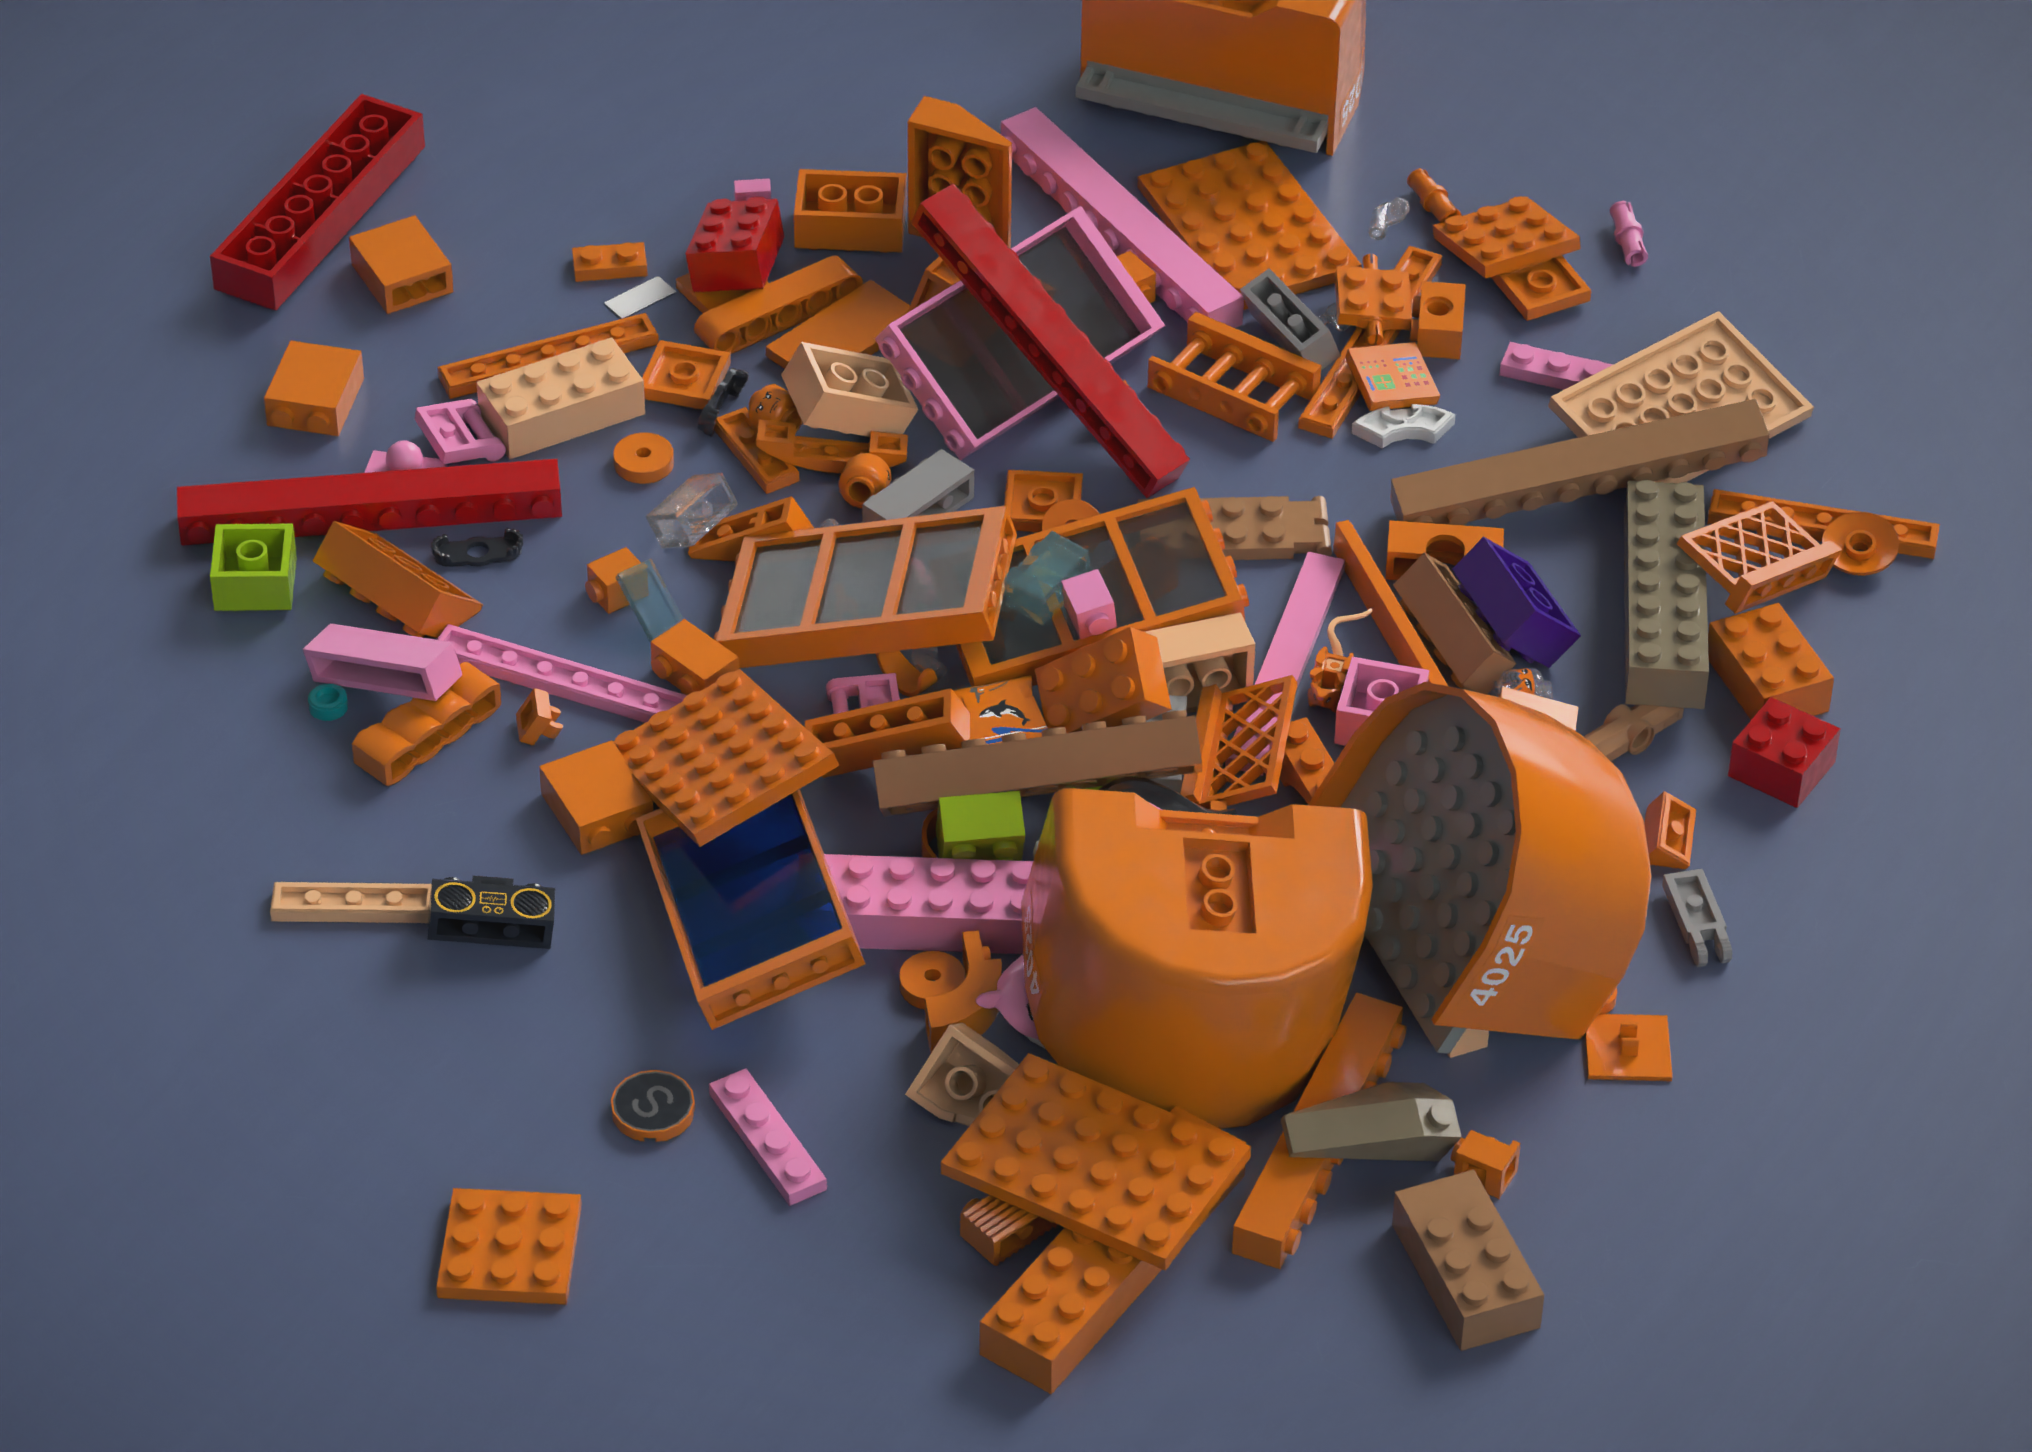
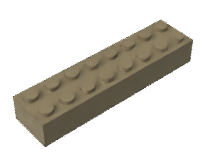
M1651 480L1627 482L1624 510L1625 704L1705 708L1709 675L1706 571L1677 545L1682 535L1705 527L1704 485H1693L1687 482L1678 484L1660 483ZM1697 544V545L1700 546L1703 550H1706V547H1705V546H1702V545Z

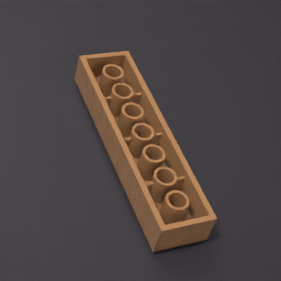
M1177 710L1163 713V719L1147 722L1146 716H1134L1122 719V726L1106 727V722L1104 721L1083 724L1082 731L1067 733L1065 727L1042 730V737L1027 739L1025 733H1014L1001 736V743L987 744L985 739H972L961 742L962 748L947 750L945 744L922 747V754L907 756L905 750L881 753V760L873 761L879 809L883 816L886 817L937 809L939 797L1020 791V797L1056 793L1067 788L1085 789L1104 786L1113 780L1125 777L1156 779L1202 772V759L1195 715L1187 716L1186 710Z

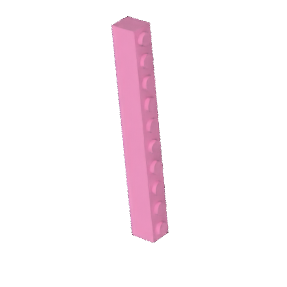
M1037 107L1001 121V135L1012 142V160L1021 168L1023 173L1039 184L1046 194L1052 196L1066 213L1081 206L1116 256L1131 251L1156 273V294L1165 301L1171 310L1176 311L1187 324L1188 319L1195 312H1198L1233 328L1243 325L1244 297Z

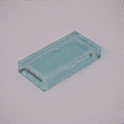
M652 558L618 573L615 577L650 643L684 619Z

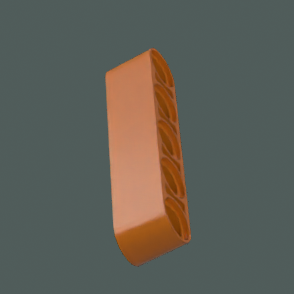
M830 256L766 284L764 289H755L704 312L697 319L694 332L710 349L733 354L808 320L863 285V280L839 256Z

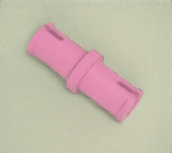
M1618 201L1610 208V215L1616 228L1614 237L1616 242L1622 246L1627 265L1631 264L1632 267H1637L1644 264L1648 259V253L1642 241L1643 229L1640 223L1636 222L1631 203L1628 202L1626 204V201Z

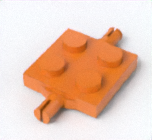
M1366 254L1362 258L1364 268L1357 266L1336 267L1337 323L1367 329L1369 344L1374 345L1376 339V346L1384 341L1382 330H1410L1412 308L1409 272L1379 270L1378 257L1372 254L1370 261V254Z

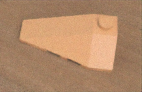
M964 1023L951 1024L905 1095L940 1119L970 1126L1019 1064Z

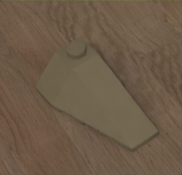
M1385 1082L1286 1114L1281 1118L1289 1157L1440 1161L1462 1138L1453 1100L1425 1083Z

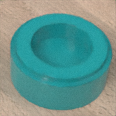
M322 684L313 688L308 695L310 714L322 721H332L342 717L348 710L347 693L344 688L336 684Z

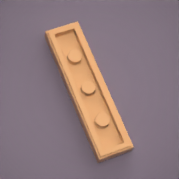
M274 882L270 908L271 921L428 923L431 884Z

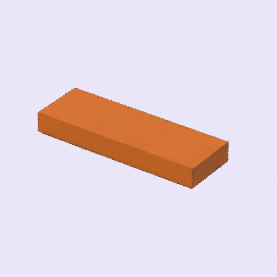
M746 407L717 417L715 420L716 424L714 425L715 432L766 494L800 482L799 471L794 465L779 460L756 446L758 427L749 421L748 409Z

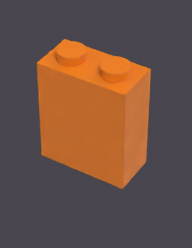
M416 215L349 237L351 265L387 314L454 292L452 265Z
M290 340L264 396L267 426L339 436L364 380L362 351Z
M612 740L539 766L541 795L581 855L640 835L636 818L653 812V800L633 776L632 769Z

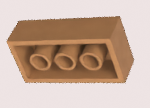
M1475 1170L1395 1192L1392 1226L1460 1351L1541 1328L1544 1293Z

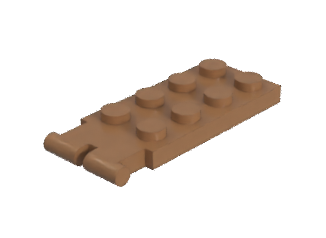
M1289 496L1200 498L1201 501L1207 500L1213 515V522L1210 523L1213 529L1219 527L1225 543V550L1222 551L1225 557L1231 555L1233 560L1294 559V554L1308 552L1331 556L1332 554L1326 499L1323 496H1315L1311 501H1289ZM1137 499V503L1144 502L1150 499ZM1192 518L1139 533L1140 544L1154 537L1178 554L1179 561H1210Z

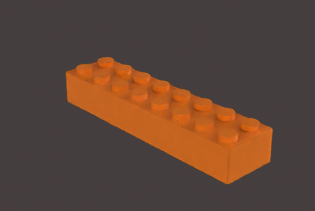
M1176 1105L1170 1111L1173 1114L1247 1144ZM1245 1166L1242 1168V1170L1239 1172V1174L1236 1176V1178L1233 1180V1182L1230 1184V1186L1227 1188V1190L1224 1192V1194L1221 1196V1198L1218 1200V1202L1215 1204V1206L1212 1208V1210L1209 1212V1214L1206 1216V1218L1203 1220L1200 1226L1221 1204V1202L1229 1195V1193L1237 1186V1184L1244 1178ZM1064 1228L980 1320L979 1355L1052 1394L1162 1269Z

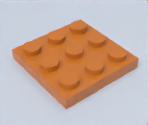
M1527 196L1513 197L1509 202L1496 206H1484L1476 212L1467 215L1451 216L1446 221L1433 225V238L1485 279L1581 249L1579 235Z
M453 1188L436 1286L437 1298L567 1305L582 1207L581 1194Z

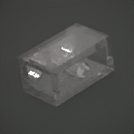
M723 473L692 475L645 517L662 548L689 547L698 542L739 504Z

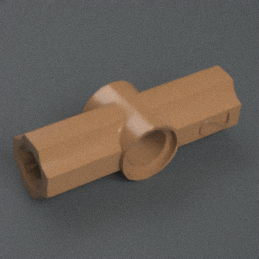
M1621 704L1607 715L1602 726L1583 737L1590 740L1610 761L1627 751L1632 755H1638L1648 748L1655 734L1683 718L1684 708L1655 705H1635L1629 708L1626 704Z

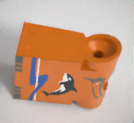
M1031 675L987 685L953 690L970 712L969 740L985 739L987 744L1002 742L1001 736L1014 733H1025L1027 739L1042 737V730L1048 729L1036 700L1032 696Z

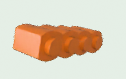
M460 663L463 675L436 701L413 697L410 702L401 704L388 711L381 723L373 724L361 730L352 742L354 764L386 786L399 782L416 765L423 764L433 758L444 745L461 738L473 724L480 723L489 718L501 705L500 684L470 663Z

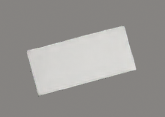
M657 276L604 302V304L623 319L676 291Z

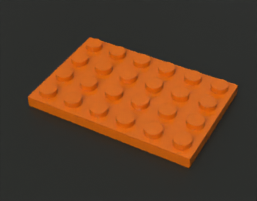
M1266 141L1254 142L1138 176V189L1164 224L1241 295V288L1269 268L1296 295L1334 284L1337 266L1362 267L1356 256ZM1244 300L1243 310L1249 309Z
M741 669L723 674L714 684L701 691L688 694L681 703L667 711L655 713L648 722L634 730H628L619 734L615 741H613L632 769L633 776L650 798L699 847L839 766L834 753Z
M1028 1053L940 1164L942 1175L1166 1271L1251 1158V1146Z

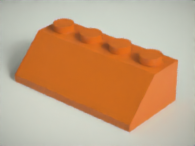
M333 521L313 559L314 563L325 569L324 577L336 584L343 586L345 583L350 586L351 590L349 593L365 603L372 601L378 605L377 613L392 621L399 619L404 623L402 629L412 636L424 638L427 635L438 638L448 624L458 627L480 612L483 607L482 603L379 534Z

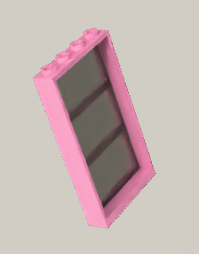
M1081 206L1011 248L1016 252L1019 260L1027 270L1040 280L1043 288L1051 298L1064 308L1069 319L1080 331L1087 335L1090 343L1100 355L1111 364L1149 340L1165 326ZM958 281L890 323L874 338L879 345L882 355L893 364L900 374L904 386L912 391L921 404L925 416L933 421L943 435L947 447L955 452L960 461L1060 397L961 281Z

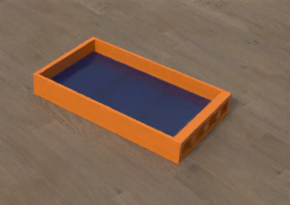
M800 789L701 847L661 808L636 818L695 996L711 1030L866 965Z

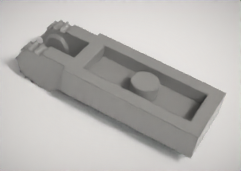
M1703 869L1664 874L1662 887L1686 944L1689 943L1694 964L1697 967L1706 966L1708 963V951L1704 941L1712 939L1714 940L1715 952L1720 962H1731V959H1733L1732 948L1726 933L1727 926Z

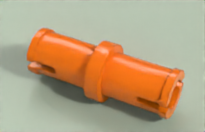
M1416 169L1408 176L1407 184L1419 196L1421 206L1426 211L1432 212L1439 222H1444L1451 216H1461V212L1448 199V193L1445 188L1437 185L1425 169Z

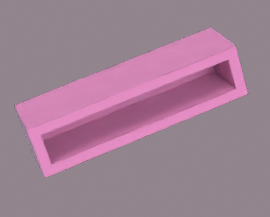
M330 623L303 648L314 682L436 701L463 675L453 643L448 641Z

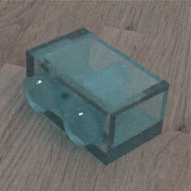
M1051 531L1041 542H1037L1031 548L1029 555L1017 567L1011 568L1004 579L1007 606L1044 626L1064 605L1061 581L1091 571L1089 551Z

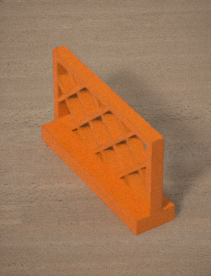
M1773 501L1684 534L1677 542V545L1730 593L1725 605L1735 614L1826 578L1842 551L1832 540L1819 544ZM1769 516L1778 525L1766 522L1765 517ZM1742 526L1757 531V534L1742 530ZM1767 534L1780 538L1782 542L1767 538ZM1719 535L1734 539V543L1720 539ZM1791 542L1801 545L1804 549L1792 546ZM1744 543L1759 547V551L1744 547ZM1697 544L1711 548V552L1703 550ZM1769 551L1783 555L1784 559L1769 555ZM1721 552L1736 556V560L1722 556ZM1746 560L1761 564V568L1747 564ZM1726 570L1738 573V577L1734 579Z
M1293 675L1225 693L1220 691L1217 684L1202 687L1196 715L1202 772L1184 774L1180 792L1182 796L1202 807L1210 809L1211 800L1227 801V806L1277 794L1297 689V681ZM1282 692L1271 704L1266 702L1274 694ZM1248 701L1235 714L1233 713V705ZM1261 708L1263 710L1250 723L1246 721L1257 709ZM1272 718H1277V721L1265 732L1260 730ZM1240 726L1241 728H1243L1236 736H1234L1230 741H1228V736L1237 727ZM1254 735L1258 737L1245 750L1240 748ZM1268 745L1272 746V749L1260 760L1255 758ZM1231 755H1237V757L1228 766H1226L1224 769L1222 768L1223 763ZM1248 763L1253 765L1240 778L1235 776ZM1263 772L1267 774L1265 782L1250 785ZM1227 782L1232 784L1223 793L1217 794V791Z

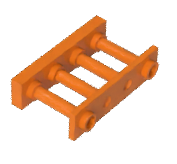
M1195 312L1188 319L1187 346L1171 363L1153 355L1148 359V388L1272 442L1277 439L1279 410L1294 394L1311 400L1319 388L1321 380V365L1198 312ZM1200 353L1217 360L1202 377L1185 370ZM1231 367L1248 374L1234 390L1216 383ZM1263 380L1280 387L1265 404L1248 397Z

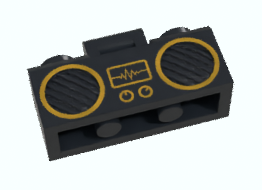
M473 875L472 881H461L455 877L444 879L432 878L427 940L550 949L554 927L555 888L542 887L534 883L513 886V878Z

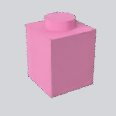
M1098 569L1061 581L1064 606L1080 639L1099 635L1117 627L1114 602Z

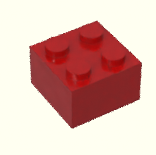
M1770 697L1732 742L1728 776L1798 808L1836 762L1841 728Z

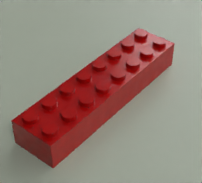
M360 94L210 255L214 290L276 311L425 148L423 114Z

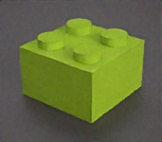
M216 524L210 572L214 611L292 610L297 560L293 524Z
M1020 791L939 797L935 829L939 858L1022 861L1025 828Z

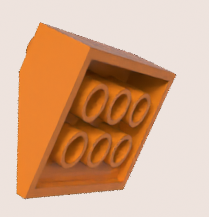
M924 96L908 119V234L923 237L911 223L920 203L954 183L960 192L970 199L973 207L985 221L994 227L997 235L1011 249L1012 142L960 105Z

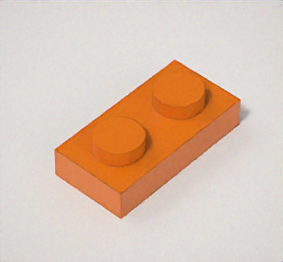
M626 242L600 246L589 245L572 248L575 282L648 276L644 242Z

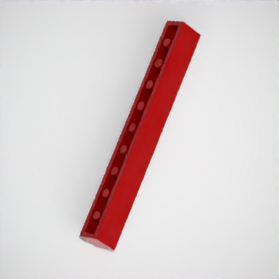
M953 183L922 201L911 221L912 225L1142 494L1149 498L1177 480L1190 461L1183 447L1173 440L1162 427L1159 419L1154 414H1151L1142 404L1135 391L1124 383L1114 371L1111 363L1100 355L1090 343L1087 335L1080 331L1069 319L1064 308L1051 298L1043 288L1040 280L1027 270L1019 260L1016 252L1003 242L997 235L994 227L985 221L973 207L970 199L965 194H962Z
M558 459L177 487V518L181 546L214 543L216 524H293L294 537L326 535L333 521L367 531H382L562 517Z

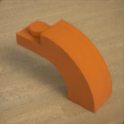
M979 930L962 932V961L966 978L961 985L946 994L925 997V1028L930 1054L949 1025L964 1023L982 1035L992 1025L999 1012L997 1008L988 1009L976 1003V998L980 994L997 990V983L1002 975L1001 958L991 959L989 946L982 947Z

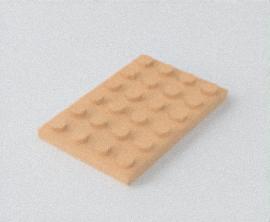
M1719 311L1551 396L1548 405L1578 438L1756 399L1770 439L1811 417L1814 406ZM1709 470L1688 473L1681 478L1670 477L1654 482L1676 484L1688 482Z

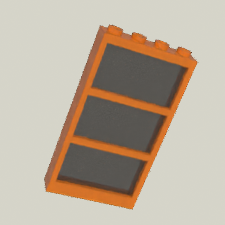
M1192 487L1017 538L994 640L955 644L971 687L1029 675L1032 676V686L1038 685L1035 674L1036 668L1128 627L1146 632L1240 612L1245 621L1244 607L1249 606L1247 591L1243 584L1237 585L1234 579L1237 578L1236 567L1232 556L1225 557L1222 551L1225 550V543L1219 527L1213 529L1210 523L1213 522V515L1208 501H1201L1196 488ZM976 550L929 564L933 589L941 610L964 606ZM1098 569L1114 602L1117 627L1099 635L1080 639L1064 606L1061 581Z
M1006 506L746 536L743 539L740 553H737L735 557L736 568L734 576L728 583L729 594L726 605H723L721 609L722 620L719 631L714 634V640L739 657V668L994 640L1017 536Z

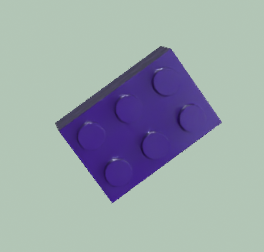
M1482 537L1452 569L1461 582L1458 585L1461 592L1478 606L1475 610L1477 615L1495 630L1493 634L1495 641L1507 651H1510L1512 648L1517 650L1529 663L1537 661L1550 668L1581 637L1531 564L1491 540Z

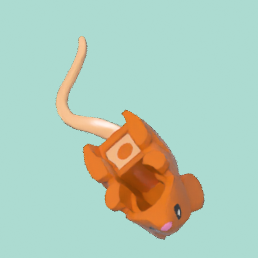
M1372 608L1363 613L1337 617L1328 625L1327 634L1333 654L1329 653L1327 647L1324 646L1316 655L1315 666L1310 671V677L1312 678L1311 688L1308 689V704L1310 707H1325L1336 713L1351 658L1354 655L1350 653L1348 657H1344L1341 644L1335 635L1334 629L1339 623L1359 620L1369 616L1373 611Z

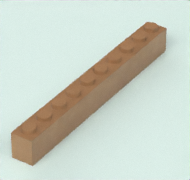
M1752 399L1391 479L1390 500L1397 521L1465 525L1471 521L1484 518L1495 519L1516 511L1535 510L1543 505L1552 503L1572 502L1577 498L1593 494H1608L1616 489L1627 487L1628 481H1656L1670 477L1681 478L1688 473L1706 469L1717 470L1724 465L1738 462H1753L1767 456L1769 432L1757 400Z

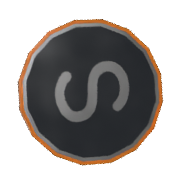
M660 1070L638 1072L626 1077L615 1088L611 1098L612 1118L620 1132L633 1140L644 1142V1138H655V1142L667 1141L681 1135L691 1125L695 1110L693 1090L684 1079L671 1072Z

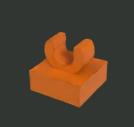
M534 688L517 711L516 721L520 742L534 746L541 734L554 739L563 729L562 724L555 722L560 716L561 711L556 707L550 706L548 692Z

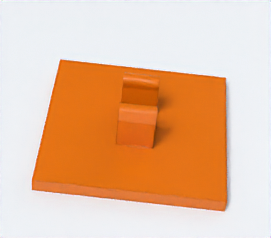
M1597 1015L1585 1033L1588 1079L1672 1081L1667 1015Z

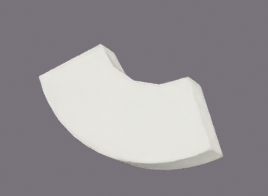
M1411 404V409L1390 410L1388 406L1374 410L1357 419L1352 424V434L1382 449L1392 442L1404 439H1418L1435 444L1455 424L1456 414L1428 405Z

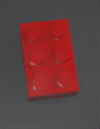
M752 197L745 201L717 199L707 203L685 253L693 292L764 289L785 238L778 199Z

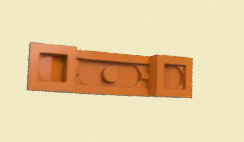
M760 419L758 422L756 446L767 454L798 467L828 473H842L846 463L860 453H871L879 456L887 463L889 468L904 463L907 460L908 435L871 431L870 442L861 443L795 436L796 423Z

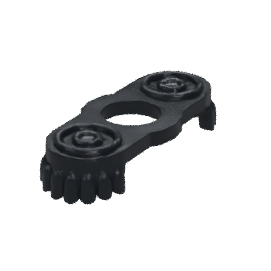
M731 368L727 372L723 381L719 384L714 395L700 414L698 420L699 430H702L708 436L712 437L714 435L715 420L723 402L728 395L739 397V393L742 392V388L746 386L748 381V372Z
M506 528L504 537H472L467 540L449 542L447 535L443 534L442 537L437 536L431 542L432 554L435 561L445 567L463 565L484 566L494 562L511 561L518 558L522 552L523 535L520 534L519 530ZM475 546H483L489 550L486 555L481 557H473L467 553L470 548Z

